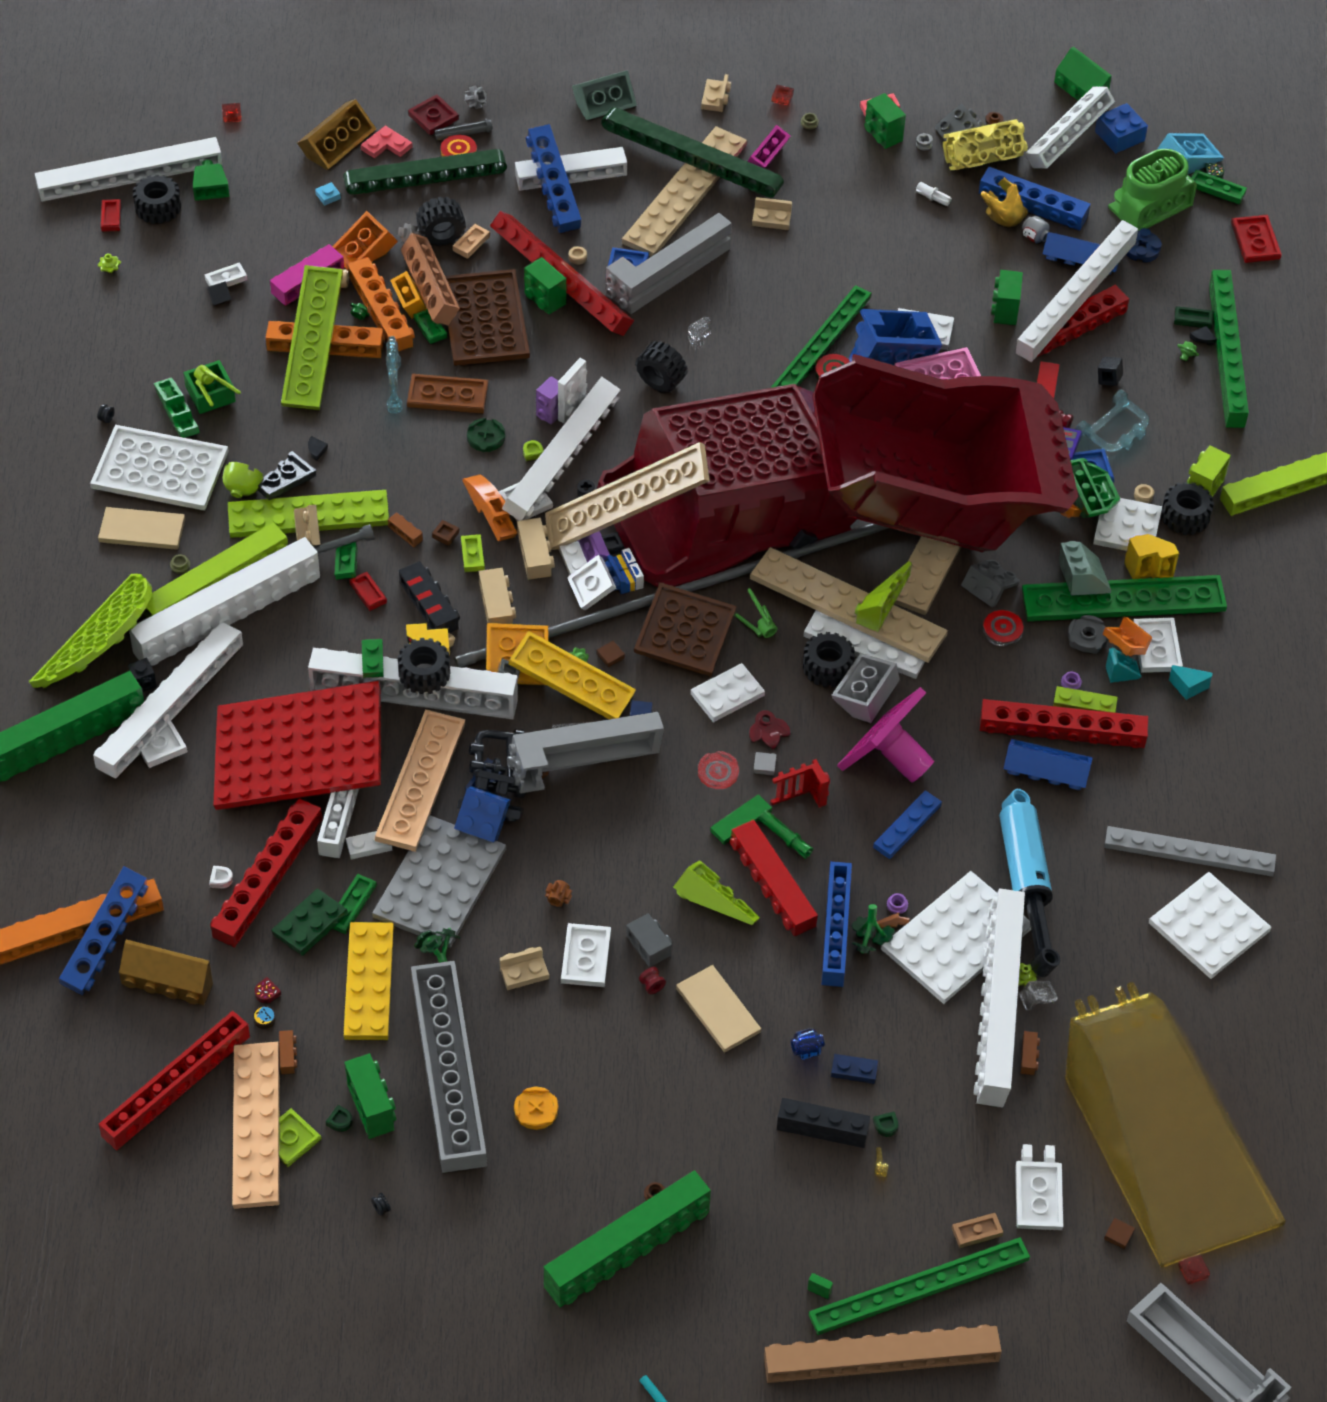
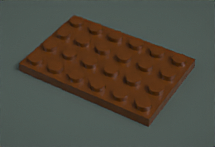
M515 269L445 276L460 308L448 326L454 366L530 358Z

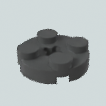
M1090 615L1081 616V619L1078 620L1074 619L1068 629L1069 645L1082 652L1099 653L1108 642V638L1103 635L1105 629L1104 622ZM1087 632H1091L1092 636H1086L1084 634H1086Z

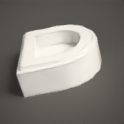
M213 866L209 883L210 888L224 889L229 887L233 882L232 871L227 867Z

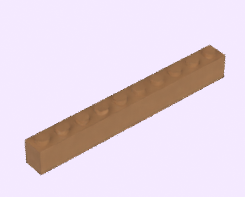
M984 1324L977 1328L957 1327L954 1330L934 1329L931 1332L923 1333L912 1331L901 1335L889 1333L879 1337L866 1335L858 1339L844 1337L836 1341L821 1339L814 1343L799 1341L792 1345L772 1344L769 1347H765L764 1363L767 1383L999 1362L1002 1351L997 1326Z

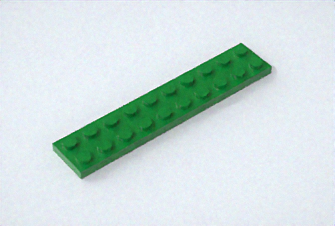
M1220 575L1108 580L1111 593L1071 595L1066 582L1024 584L1021 588L1027 621L1081 619V616L1085 615L1106 618L1226 612L1227 609Z

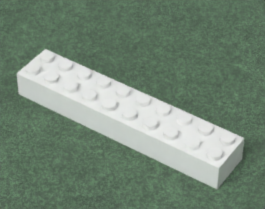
M304 537L139 622L133 629L129 630L133 653L138 660L147 658L151 666L156 665L167 657L173 656L186 647H190L206 638L211 630L216 628L221 622L230 626V624L246 618L249 614L263 609L265 606L280 600L291 592H295L301 587L315 582L320 578L318 552Z
M313 648L308 666L310 691L379 681L381 685V702L514 720L518 701L517 675L450 666V679L445 687L440 686L441 690L437 692L434 690L432 694L424 692L423 695L417 691L413 693L410 688L406 689L404 684H401L398 675L397 659L383 657L384 677L363 678L362 654ZM420 664V665H418V666H416V667H418V668H429V667H431L432 665H430V664Z
M999 888L997 895L992 897L991 906L988 908L987 919H990V925L987 926L986 938H989L984 952V957H987V964L985 963L983 968V976L986 979L981 991V996H984V1002L981 1003L980 1015L983 1018L978 1030V1035H981V1042H978L977 1055H980L979 1062L976 1063L975 1075H978V1082H975L974 1095H977V1104L1003 1107L1011 1090L1025 892Z

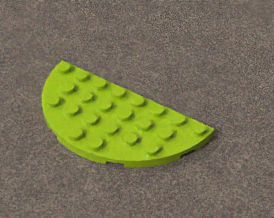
M130 574L29 681L30 685L33 688H46L50 684L76 671L78 673L82 672L87 667V664L104 653L113 644L121 642L124 639V634L137 625L136 621L152 598V586L148 580L141 574Z

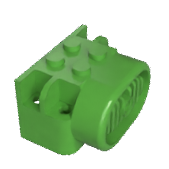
M1157 149L1134 160L1127 168L1122 188L1115 191V202L1109 204L1108 208L1121 221L1124 220L1138 228V230H1141L1142 228H1149L1193 206L1197 183L1188 175L1189 165L1186 158L1181 153L1172 149Z

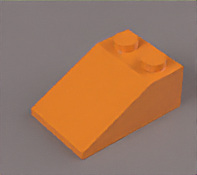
M366 211L332 247L343 256L344 267L348 269V263L367 257L373 262L384 256L398 241Z

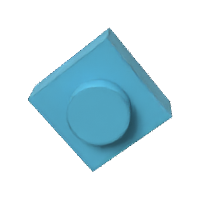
M332 182L315 189L316 195L324 206L341 199L339 191Z

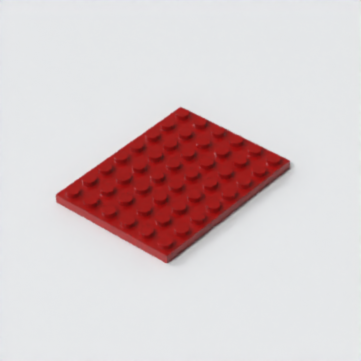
M379 681L217 706L214 779L215 810L381 785V685Z

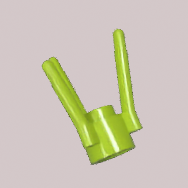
M200 365L195 369L194 377L197 378L195 383L200 387L211 407L214 404L203 384H211L214 379L237 394H241L240 390L218 377L205 365Z

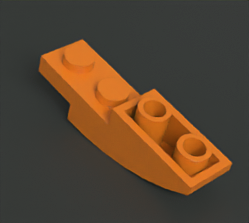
M481 474L464 478L462 481L479 513H484L498 542L516 537L517 531L509 517L510 514L502 509L505 500L491 482Z

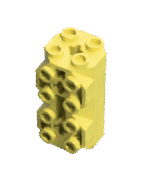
M1017 119L944 134V138H947V141L943 142V150L946 162L952 165L949 167L950 170L971 168L1023 156L1024 152L1028 149L1027 142L1023 136L1024 125L1022 122L1018 123Z

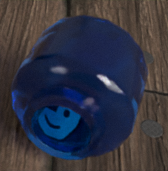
M813 1028L795 1032L790 1040L794 1056H798L802 1060L819 1056L822 1047L825 1046L823 1035L818 1034Z

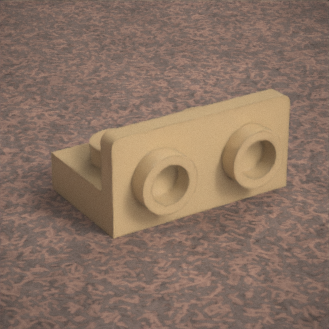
M725 74L724 81L707 79L701 109L723 112L724 105L728 104L729 94L727 92L730 93L731 82L728 81L729 75Z
M756 197L752 226L789 230L792 202Z
M316 505L294 509L297 541L305 537L313 547L320 545Z
M531 947L522 952L509 953L500 957V971L507 990L549 979L541 947Z

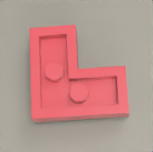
M386 125L361 144V150L374 159L386 149L401 157L413 148L411 141Z

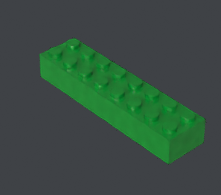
M131 671L0 732V782L6 781L20 772H25L51 757L62 754L76 745H81L95 736L102 735L105 731L120 726L123 721L127 720L134 713L137 707L144 703L142 688Z
M695 1170L546 1264L544 1266V1288L559 1308L565 1304L573 1303L583 1292H590L596 1287L597 1283L610 1279L622 1267H629L636 1258L649 1254L656 1245L666 1243L672 1235L678 1231H685L695 1220L705 1218L710 1210V1188Z

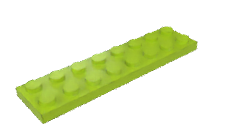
M309 265L304 267L281 406L320 410L343 269Z
M386 490L273 498L271 500L260 499L228 502L230 538L248 537L273 522L284 534L296 533L294 509L306 508L308 505H316L319 531L361 528L371 524V527L388 525L389 518Z

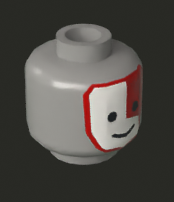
M1038 216L1029 217L1022 225L1023 235L1035 244L1046 241L1050 226Z

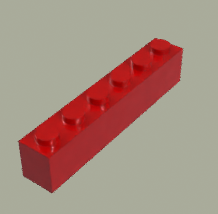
M755 820L732 829L730 844L733 850L738 851L743 865L748 866L753 880L760 884L764 897L769 898L772 902V908L783 919V925L786 930H790L795 937L817 927L818 914Z

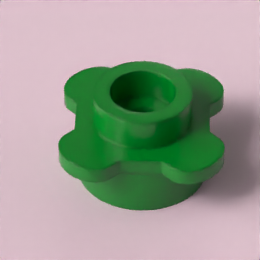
M351 303L352 310L350 313L352 316L360 320L370 316L365 305Z

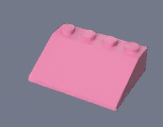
M967 347L895 363L897 367L942 380L981 376Z

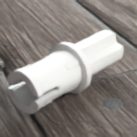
M920 182L916 187V193L926 196L930 201L934 200L948 206L952 200L950 196L938 191L937 187H930L923 182Z

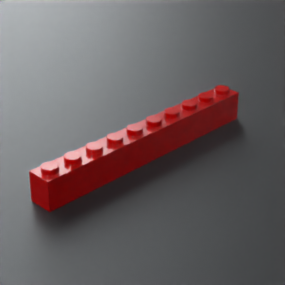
M499 211L490 227L532 263L541 257L544 258L566 278V292L610 331L622 336L625 335L634 322L631 317L516 218Z

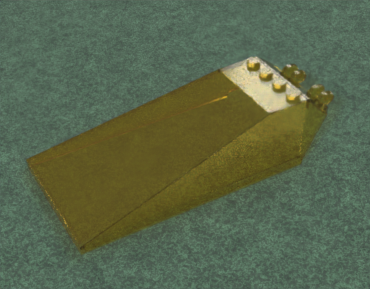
M1133 982L1127 984L1131 999H1127L1123 988L1118 986L1115 988V993L1119 1002L1100 1009L1096 998L1093 995L1088 996V1004L1092 1010L1088 1013L1081 999L1076 1000L1075 1006L1079 1016L1070 1019L1065 1079L1161 1268L1283 1226L1286 1222L1188 1037L1163 1000L1152 992L1139 996L1138 989Z

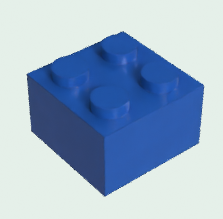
M1126 103L1103 113L1096 121L1095 132L1116 154L1144 142L1148 125Z
M470 786L466 790L454 829L494 843L499 838L511 800Z

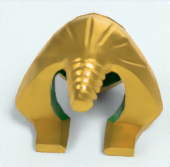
M1004 177L998 183L1007 193L1004 201H999L998 197L991 190L988 193L981 192V197L988 205L985 211L986 214L994 222L1005 227H1014L1026 217L1028 210L1023 206L1017 185L1009 182Z

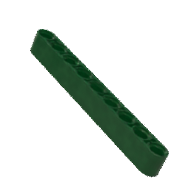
M492 149L348 170L343 174L347 193L355 195L500 174L507 169V164L503 151Z

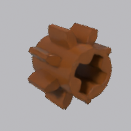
M556 880L554 885L549 883L545 890L547 901L555 907H561L563 903L569 904L572 897V890H570L569 884L562 880Z

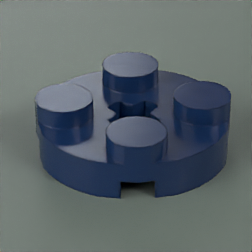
M1142 228L1138 230L1136 243L1126 255L1134 261L1139 259L1143 260L1142 262H1151L1159 256L1162 243L1149 229Z

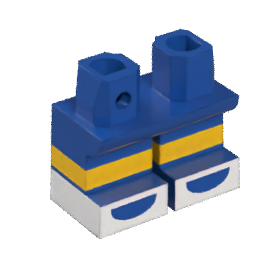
M630 548L622 550V554L615 557L607 555L605 564L616 586L615 590H619L620 594L643 588L644 575L636 563Z

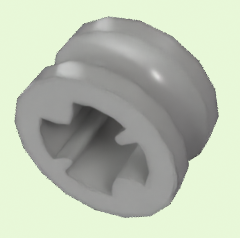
M922 133L917 136L916 146L918 149L926 151L932 148L933 138L931 135Z

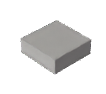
M756 752L753 773L774 775L777 754Z

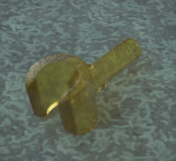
M877 1147L875 1175L886 1177L889 1164L882 1163V1148Z

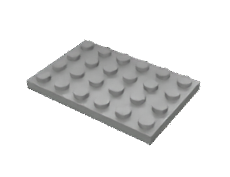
M430 815L416 852L409 850L374 909L372 913L373 918L385 923H394L395 927L418 936L428 930L442 932L443 928H451L456 931L455 935L458 936L506 851V844L498 841L493 843L454 829V824ZM442 936V943L444 944L445 936ZM455 938L449 939L448 948H451Z

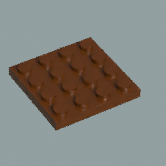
M659 583L634 647V653L711 677L737 606Z

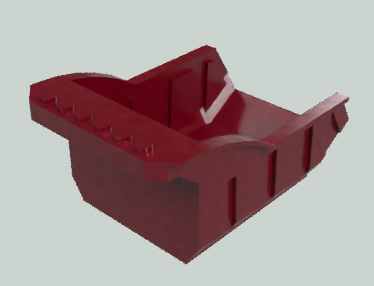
M856 354L852 355L851 362L821 374L812 398L829 493L850 518L979 552L996 551L1029 516L1054 511L1064 514L1079 497L1059 406L1042 384L996 376L960 377L942 380Z
M796 384L653 408L643 415L634 454L613 469L603 470L597 489L699 442L705 444L709 482L613 524L625 548H630L636 563L644 575L645 581L656 587L659 586V583L676 587L722 572L757 552L768 550L770 547L775 549L791 546L790 542L801 529L815 534L818 538L817 540L852 530L850 526L857 519L848 517L846 511L828 491L812 398L814 392L796 386Z

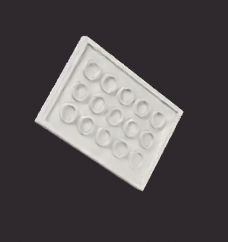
M115 425L90 485L92 489L205 511L228 454V446Z
M970 871L895 933L890 942H885L882 945L881 950L939 1001L945 1004L983 971L984 964H987V957H984L985 946L989 938H986L987 926L990 925V919H987L988 908L991 906L992 897L996 896L997 892ZM1024 915L1022 937L1031 930L1030 921Z

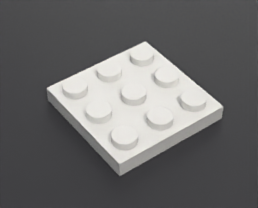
M1120 498V502L1108 513L1099 515L1093 544L1127 551L1129 538L1145 534L1156 537L1162 506Z

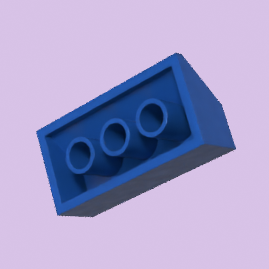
M1048 232L1043 254L1047 255L1046 259L1057 261L1058 258L1065 259L1064 263L1075 266L1076 262L1084 264L1101 244ZM1119 263L1113 268V272L1117 271Z
M1011 739L1003 769L1008 770L1007 773L1012 775L1023 773L1033 780L1044 778L1048 779V782L1051 784L1060 785L1061 783H1066L1072 789L1081 790V787L1086 788L1093 757Z

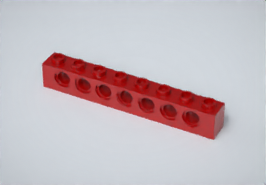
M983 699L980 731L1042 737L1052 740L1061 739L1072 742L1080 741L1092 744L1099 743L1112 746L1145 748L1148 736V716Z
M300 798L295 805L292 804L286 818L284 821L281 820L279 822L277 831L268 838L264 850L257 854L255 863L246 870L241 883L234 887L232 896L223 903L219 915L212 919L210 923L212 938L234 948L236 947L322 821L320 807Z
M234 1011L230 1012L99 1123L101 1137L116 1151L229 1056L234 1051V1045H242L249 1039L248 1023Z

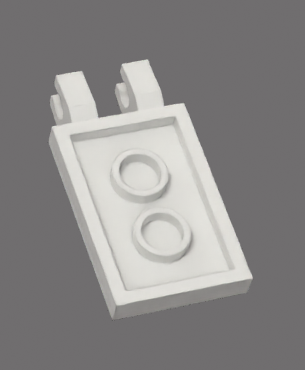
M1023 1144L1021 1161H1016L1015 1165L1016 1226L1018 1229L1062 1230V1163L1055 1162V1146H1045L1044 1162H1033L1032 1145Z

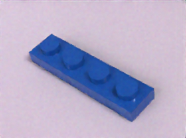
M925 790L874 842L873 848L891 859L941 807L942 801Z

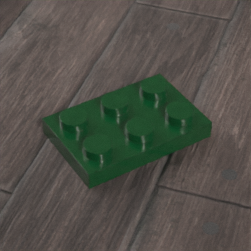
M317 888L271 931L276 938L303 956L348 915V911L344 906Z

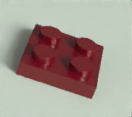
M437 94L408 110V115L429 135L434 134L435 130L443 129L459 120V114Z

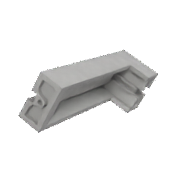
M718 213L636 267L627 259L621 257L606 267L607 296L617 302L622 309L630 314L634 313L728 251L731 244V238L728 235L731 234L732 223Z
M653 712L516 734L512 737V744H509L510 756L507 757V764L509 769L513 770L514 785L518 786L520 793L544 790L545 786L541 777L543 776L542 772L659 753L664 727L659 713Z
M1162 1283L1130 1310L1127 1322L1214 1402H1288L1290 1400L1288 1395L1292 1387L1271 1368L1267 1370L1265 1376L1262 1375Z

